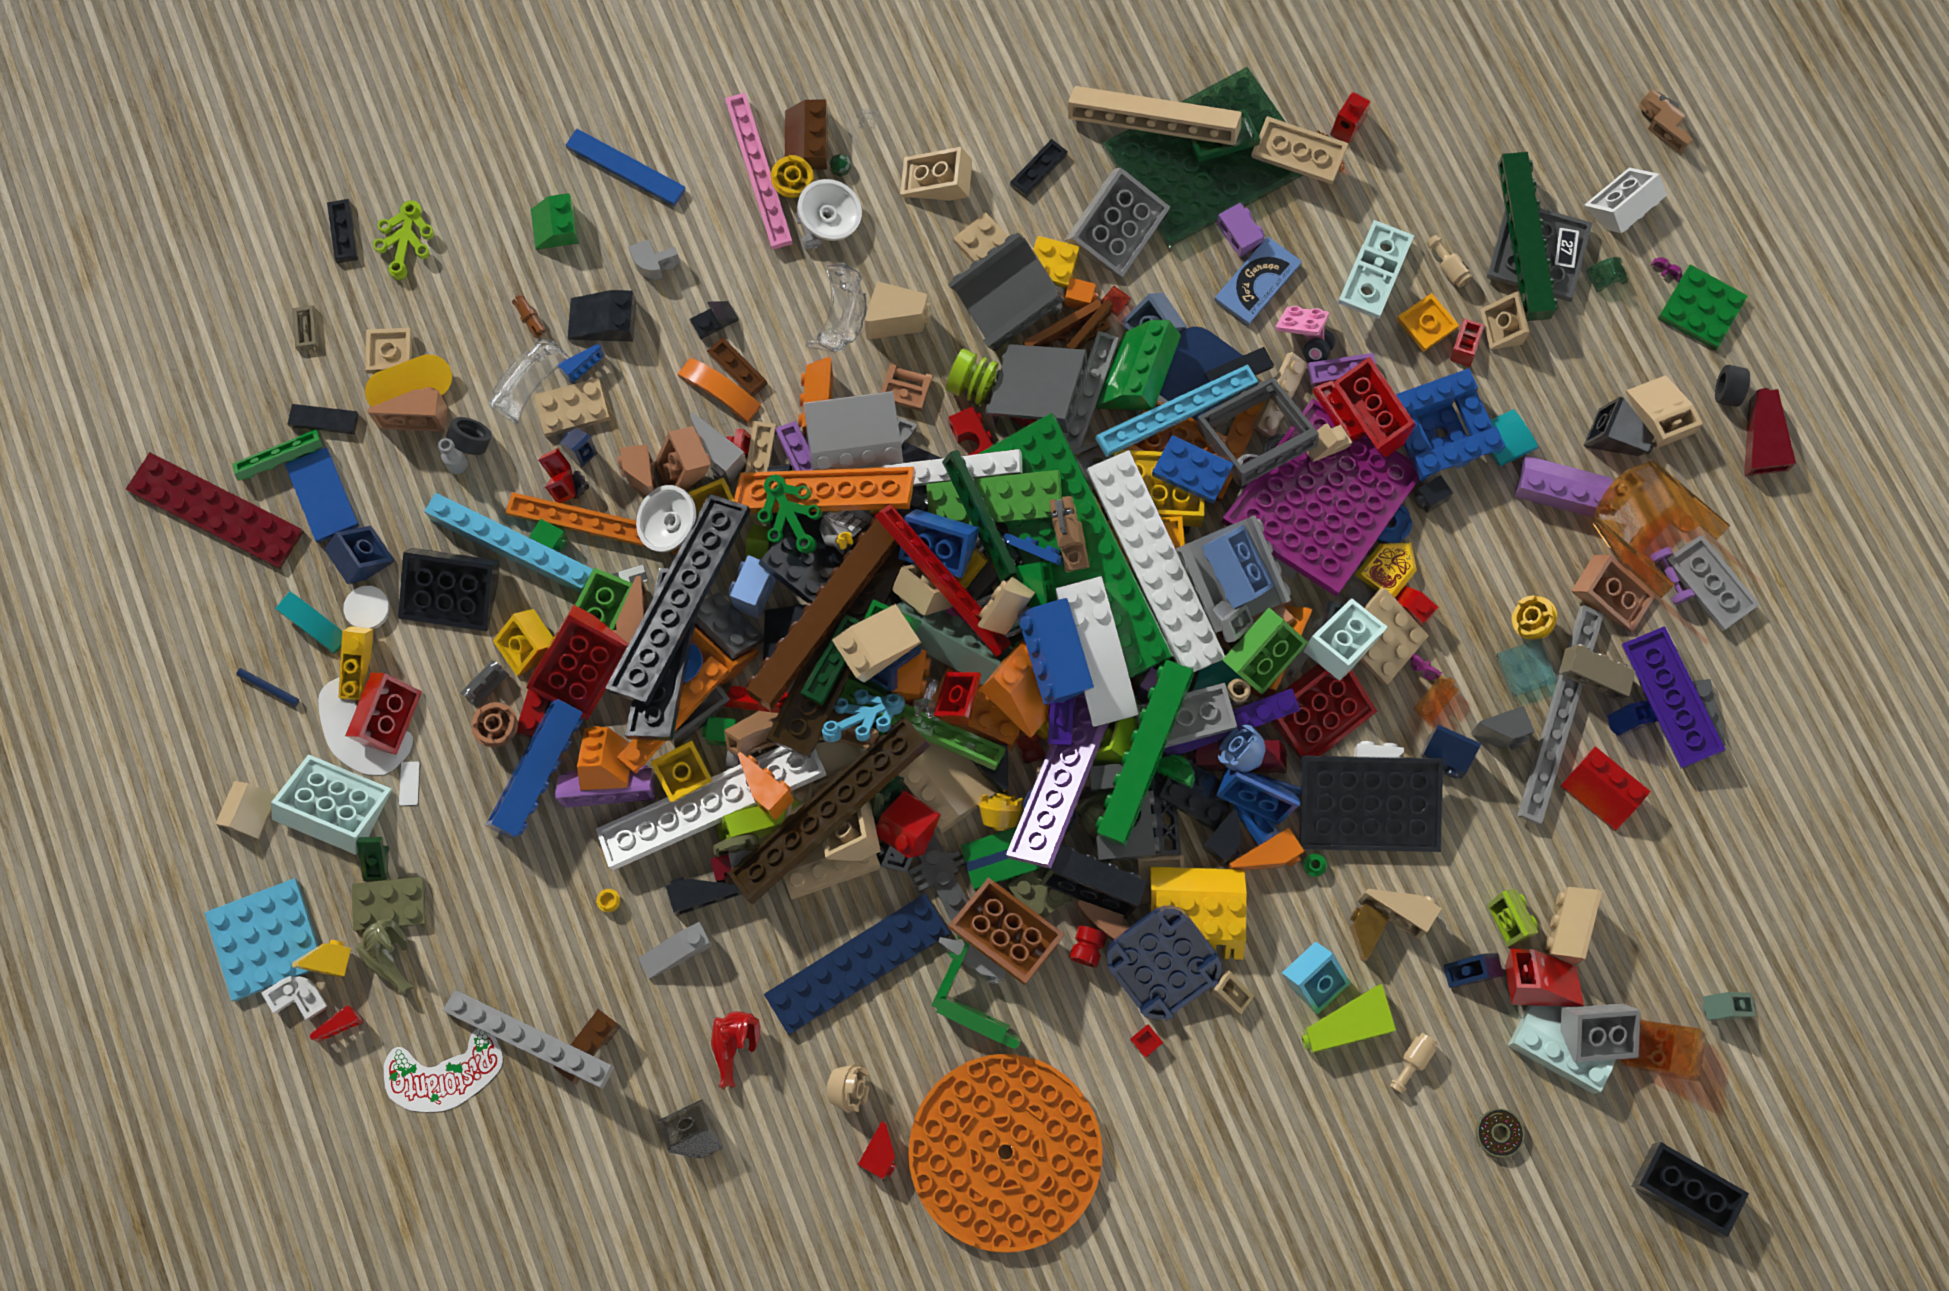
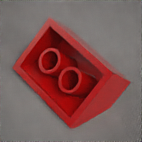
M371 673L345 736L365 746L397 755L422 691L386 673Z
M1596 746L1585 755L1560 785V787L1614 831L1628 819L1651 792Z

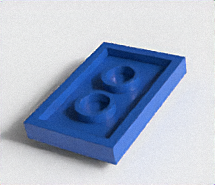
M1172 435L1152 471V476L1214 504L1234 463Z

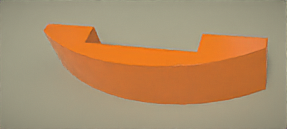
M690 358L677 374L692 386H698L728 406L731 412L748 423L761 407L757 400L733 381L693 358Z

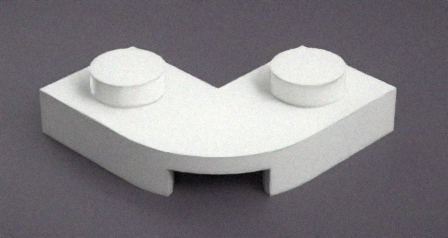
M286 977L262 992L264 999L274 1014L295 1002L305 1020H310L329 1008L317 986L311 980L304 977Z

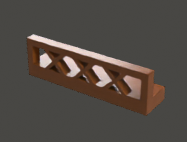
M1097 299L1024 340L1023 345L1039 347L1049 345V347H1052L1053 342L1060 340L1066 342V348L1073 339L1070 338L1071 332L1080 330L1099 309L1101 303ZM1107 320L1102 324L1103 326L1100 327L1096 331V333L1090 338V340L1094 339L1097 336L1098 331L1106 332L1111 329V326Z

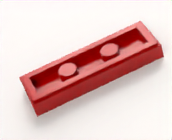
M1333 381L1314 387L1312 392L1335 426L1341 425L1351 441L1362 438L1367 434L1333 384Z

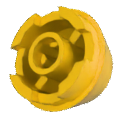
M795 155L779 159L771 170L773 187L778 193L789 198L800 197L802 191L814 180L811 166L803 158Z
M1527 596L1518 602L1511 617L1513 628L1523 638L1543 639L1549 636L1555 628L1557 621L1556 608L1550 600L1544 597Z
M997 793L993 798H988V794H982L978 807L983 824L997 831L1015 828L1024 811L1022 806L1023 798L1015 800V795Z

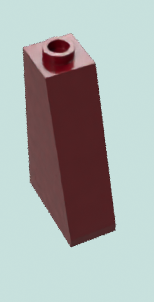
M1759 389L1749 400L1745 476L1786 472L1796 464L1778 389Z
M1265 740L1266 751L1262 763L1250 772L1287 773V751L1280 740ZM1213 742L1193 750V763L1205 771H1226L1228 768L1218 759V755L1221 756L1222 753L1219 749L1222 742Z

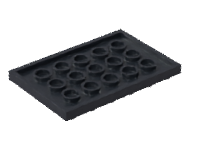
M1301 755L1299 844L1303 849L1441 852L1443 758Z

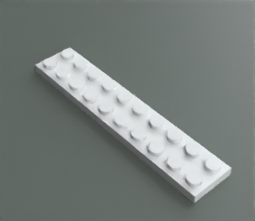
M1128 450L1087 468L1090 479L1152 613L1174 655L1175 662L1193 669L1194 673L1221 661L1225 657L1223 650L1130 451Z
M778 747L755 758L761 769H769L775 775L774 779L778 782L784 781L790 786L791 791L827 775L816 747L810 758H806L783 747ZM741 764L711 777L713 782L672 803L666 797L596 828L610 870H616L719 824L724 815L758 806L752 797Z

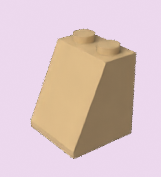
M877 281L864 320L866 338L877 339L923 332L924 326L929 325L931 319V303H928V294Z

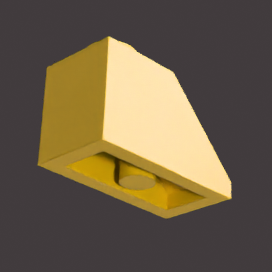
M330 940V943L321 944L292 963V967L342 977L345 976L351 948L344 947V942Z

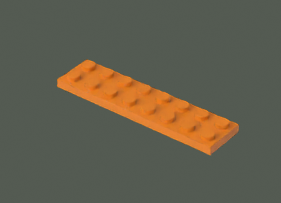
M914 467L740 473L734 502L749 506L751 510L749 514L758 513L764 508L767 498L764 482L769 476L776 474L783 477L786 484L796 487L804 485L812 492L811 497L805 501L796 495L785 493L788 501L806 506L816 505L821 511L882 510L890 504L895 509H910L916 472ZM777 482L771 485L772 489L777 487ZM806 489L801 491V497L807 494ZM777 499L772 513H778L780 505Z

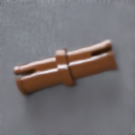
M524 295L516 296L512 300V304L521 315V321L526 323L534 338L541 337L543 335L541 331L545 334L546 329L539 321L538 313L535 309L531 308Z

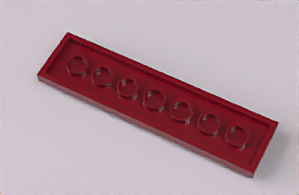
M151 452L148 453L126 487L129 493L281 569L304 532L301 528Z

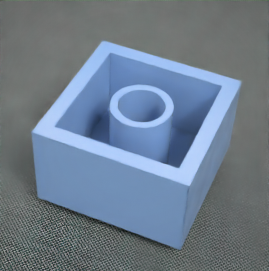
M748 555L746 561L741 562L738 568L739 576L737 581L731 583L728 593L730 594L733 607L740 612L759 619L777 579L758 564L759 559Z

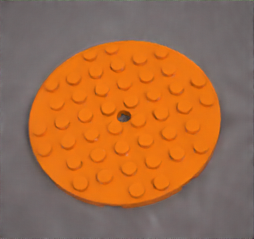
M995 1054L979 1057L955 1068L941 1078L928 1092L915 1115L908 1150L909 1168L915 1190L921 1203L934 1221L948 1234L969 1246L1003 1253L1021 1252L1042 1246L1067 1231L1080 1218L1092 1200L1100 1178L1103 1155L1102 1138L1097 1119L1081 1090L1073 1081L1053 1066L1040 1060L1017 1054ZM1007 1145L1012 1149V1156L1009 1159H1002L999 1156L998 1150L1001 1146Z

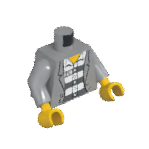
M881 510L822 511L821 517L823 518L819 530L825 545L834 546L844 555L857 543L860 534L863 531L867 532L870 528L871 520Z

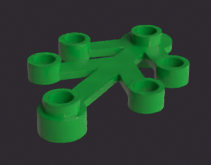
M780 475L769 476L764 482L767 498L764 508L758 512V520L764 524L772 521V510L776 499L780 507L774 527L768 531V539L774 543H778L783 539L782 531L787 518L797 537L796 546L798 550L804 554L814 552L817 546L816 540L805 533L795 513L807 515L811 519L817 520L822 515L821 509L816 505L806 506L790 502L785 493L796 495L805 501L811 497V490L804 485L799 487L788 485ZM777 482V487L772 489L771 485ZM806 489L807 494L801 497V491ZM817 509L816 515L812 516L811 511ZM764 513H768L766 520L762 519ZM778 532V537L773 539V533ZM807 539V546L802 547L803 540Z

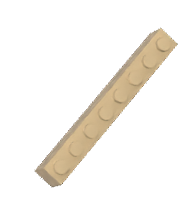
M1080 86L1074 87L1068 101V119L1235 145L1241 128L1242 112Z

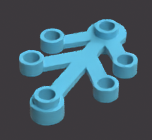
M864 689L855 692V702L859 705L868 703L876 706L848 704L846 699L839 698L835 706V712L856 715L838 723L835 721L826 722L822 728L823 739L827 742H836L841 738L842 730L863 722L861 726L856 728L855 732L856 738L859 741H866L870 738V730L876 716L883 712L884 715L876 720L877 729L880 732L890 730L893 715L901 713L905 706L904 698L899 694H889L885 697L868 695V691Z

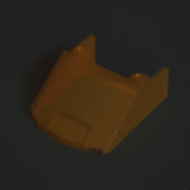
M1649 460L1647 463L1638 466L1635 465L1622 473L1601 497L1593 519V525L1618 562L1630 570L1661 598L1675 584L1659 571L1653 560L1643 552L1670 523L1683 533H1691L1700 526L1716 540L1730 527L1729 523L1655 460Z

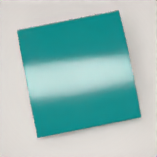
M1515 409L1490 420L1493 427L1498 428L1506 445L1502 453L1489 454L1499 467L1538 449V444Z

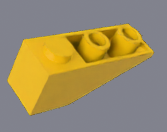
M351 626L342 631L338 698L360 700L372 654L373 629Z

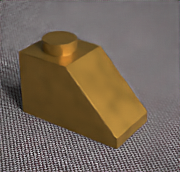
M1365 903L1360 909L1356 907L1350 917V920L1353 921L1350 929L1360 959L1364 962L1369 959L1390 918Z

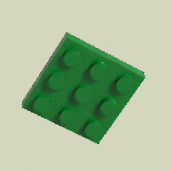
M1690 264L1658 319L1716 350L1748 295Z

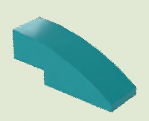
M291 591L276 606L275 609L281 615L332 653L336 654L341 648L342 630Z

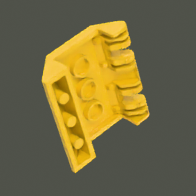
M1150 867V912L1167 905L1181 908L1189 915L1215 951L1216 945H1224V959H1230L1232 949L1233 960H1243L1246 943L1247 896L1244 870Z

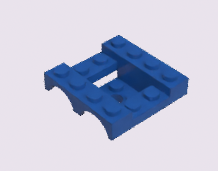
M1470 368L1396 394L1416 424L1406 440L1404 448L1420 482L1444 469L1463 467L1483 455L1502 453L1506 447L1498 428L1493 427L1477 393L1478 385ZM1454 402L1470 434L1469 437H1467L1464 428L1458 418V415L1453 407ZM1438 428L1443 429L1446 432V436L1443 438L1438 437L1435 434V430Z

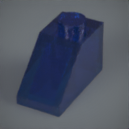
M1648 700L1628 704L1607 715L1609 727L1616 736L1627 735L1658 722Z

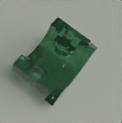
M1620 257L1602 260L1586 270L1596 293L1617 282L1624 284L1628 282L1629 278Z

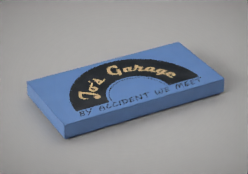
M1267 237L1216 295L1214 301L1249 326L1300 267L1302 261Z

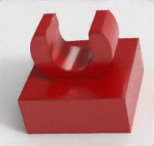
M736 429L735 436H727L726 438L744 451L745 458H748L751 435L745 429Z

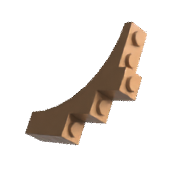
M834 708L828 721L838 723L856 714H839L835 712ZM758 711L724 730L727 750L737 756L739 752L748 756L756 751L776 745L767 741L766 737L778 713ZM861 722L842 730L841 738L836 742L866 750L880 736L876 729L871 728L870 738L866 741H859L856 738L855 730L863 724ZM821 734L818 741H825L823 734Z

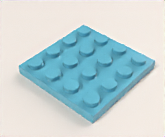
M297 879L288 880L204 912L231 1001L235 1002L266 990L286 977H300L312 972L292 967V963L318 947Z

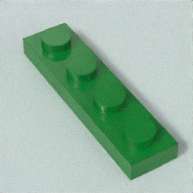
M317 429L232 463L235 477L238 481L250 479L259 472L272 470L281 463L291 462L297 459L298 456L317 451L322 447Z

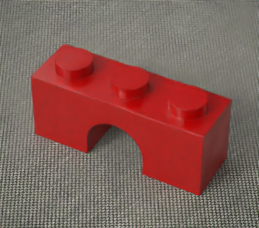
M973 406L948 417V425L958 444L966 440H972L978 444V449L968 455L979 454L993 446V438L989 431L985 432L982 426L984 424L983 418L979 412H975Z

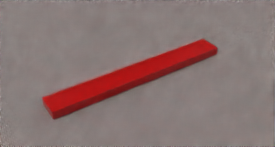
M891 504L875 515V518L996 656L1012 644L1004 634L978 626L982 619L979 617V614L983 609Z

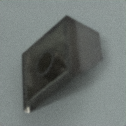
M703 1099L658 1120L669 1153L702 1159L723 1148Z

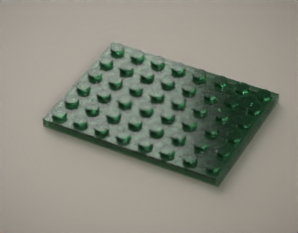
M1248 66L1181 101L1182 103L1233 111L1245 108L1258 135H1260L1267 116L1286 122ZM1128 129L1102 144L1103 149L1116 169L1121 167L1170 206V209L1156 228L1168 247L1216 223L1220 213L1240 202L1243 207H1246L1303 176L1302 174L1252 158L1251 154L1254 147L1198 162L1188 138Z

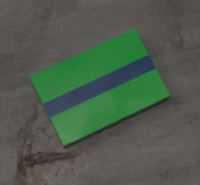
M1017 827L960 845L973 890H978L988 877L995 883H999L1041 869L1038 865L1012 860L1007 857L1006 854Z

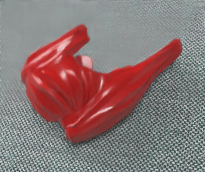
M733 1011L727 1013L724 1018L716 1017L713 1022L711 1048L720 1071L721 1080L718 1086L722 1090H725L727 1086H736L733 1080V1060L737 1048H744L745 1038L749 1039L748 1050L750 1052H754L757 1048L761 1026L759 1019L752 1013L747 1014L745 1012Z

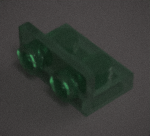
M896 776L876 794L873 810L875 825L878 824L882 813L902 794L904 777Z

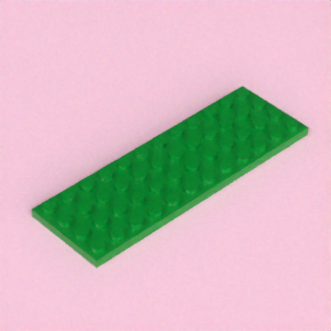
M1050 413L980 452L979 454L1019 449L1022 451V474L1052 470L1060 471L1062 497H1073L1078 521L1082 522L1090 568L1066 572L1064 561L1062 566L1051 562L1055 595L1056 588L1102 576L1129 678L1131 679L1173 657L1174 655L1055 415ZM1052 518L1006 522L1011 535L1026 540V537H1030L1039 541V547L1046 549L1047 545L1060 550L1058 555L1062 556V550L1058 547ZM1018 548L1025 565L1050 562Z

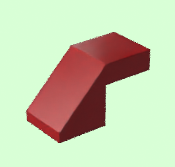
M559 448L542 455L538 461L551 478L545 488L554 501L563 503L574 498L576 491L571 465Z

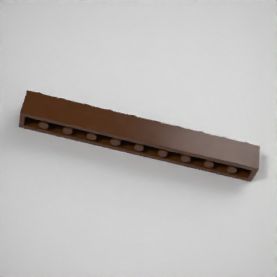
M875 516L871 520L870 528L867 532L863 531L858 537L857 545L854 549H849L846 552L841 566L833 569L826 585L823 584L818 589L815 600L805 606L799 621L795 620L791 624L786 638L778 641L773 655L763 661L757 676L753 675L747 683L749 697L770 711L773 710L898 545Z

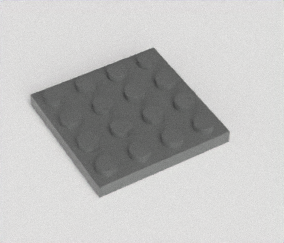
M1540 208L1539 217L1543 219L1544 223L1542 234L1543 238L1547 240L1546 256L1551 262L1549 273L1550 278L1554 280L1553 296L1554 298L1571 302L1592 222ZM1504 210L1486 278L1519 287L1506 211ZM1560 228L1579 231L1574 268L1555 265Z

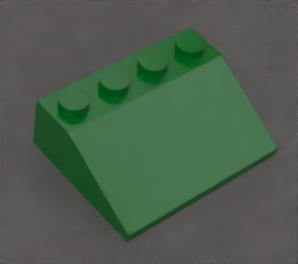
M1150 320L1123 333L1095 406L1097 409L1152 410L1155 408L1181 334L1170 320Z

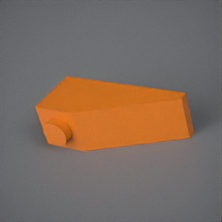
M1287 828L1231 862L1227 868L1256 870L1281 868L1287 864L1291 867L1302 860L1300 856L1304 850L1290 828Z

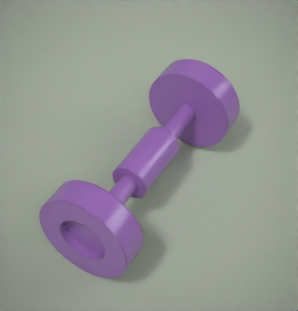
M1666 547L1653 553L1649 558L1652 564L1662 561L1666 569L1664 571L1671 585H1674L1679 593L1671 598L1673 604L1678 605L1693 598L1695 593L1692 589L1682 591L1673 567L1669 566L1666 560L1673 552L1670 547Z

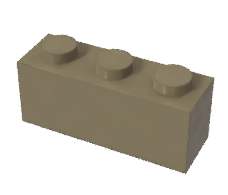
M1576 644V646L1565 649L1558 674L1615 700L1629 697L1636 671L1628 668L1627 664L1614 662L1608 659L1607 655L1592 652L1588 646Z

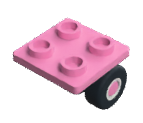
M1298 306L1287 307L1276 325V331L1304 334L1309 339L1303 348V355L1309 363L1327 360L1336 342L1334 335L1329 330L1324 329L1325 323L1329 318V312L1322 311L1321 309L1310 310L1302 309Z

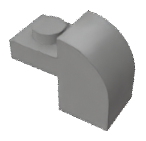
M649 239L628 247L637 271L648 279H662L661 270H670L676 267V265L681 264L675 247L654 254Z

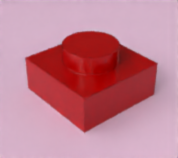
M1149 1024L1130 1038V1042L1144 1059L1164 1043Z

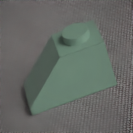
M1725 992L1703 996V1011L1707 1016V1020L1720 1021L1756 1017L1752 993Z

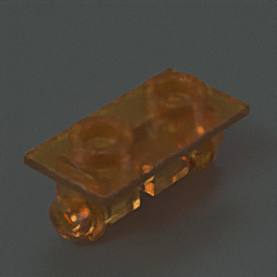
M1440 676L1413 710L1429 723H1432L1458 692L1459 689L1454 686L1455 680L1451 677L1445 679L1443 676Z

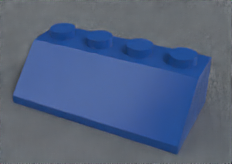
M1067 598L1033 607L1017 615L1044 705L1067 701L1094 688Z

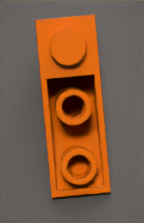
M739 752L738 757L753 799L762 811L776 820L794 801L790 793L792 789L784 781L778 782L775 780V775L769 769H761L758 766V761L751 755L746 757Z

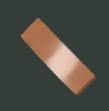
M1079 900L1077 905L1079 912L1095 929L1107 934V939L1113 941L1117 936L1130 928L1122 925L1124 915Z

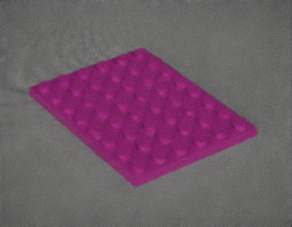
M1312 398L1302 412L1316 430L1325 424H1328L1330 428L1336 427L1321 404ZM1293 425L1277 446L1300 435ZM1366 434L1364 437L1352 441L1350 447L1314 462L1305 452L1249 482L1225 514L1221 523L1228 527L1255 515L1263 524L1264 532L1262 533L1265 540H1268L1272 546V556L1337 597L1419 478L1410 459L1397 451H1394L1385 458Z

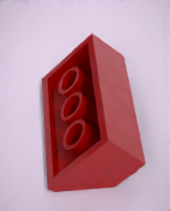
M1369 356L1333 382V384L1376 449L1386 458L1405 444L1416 424Z

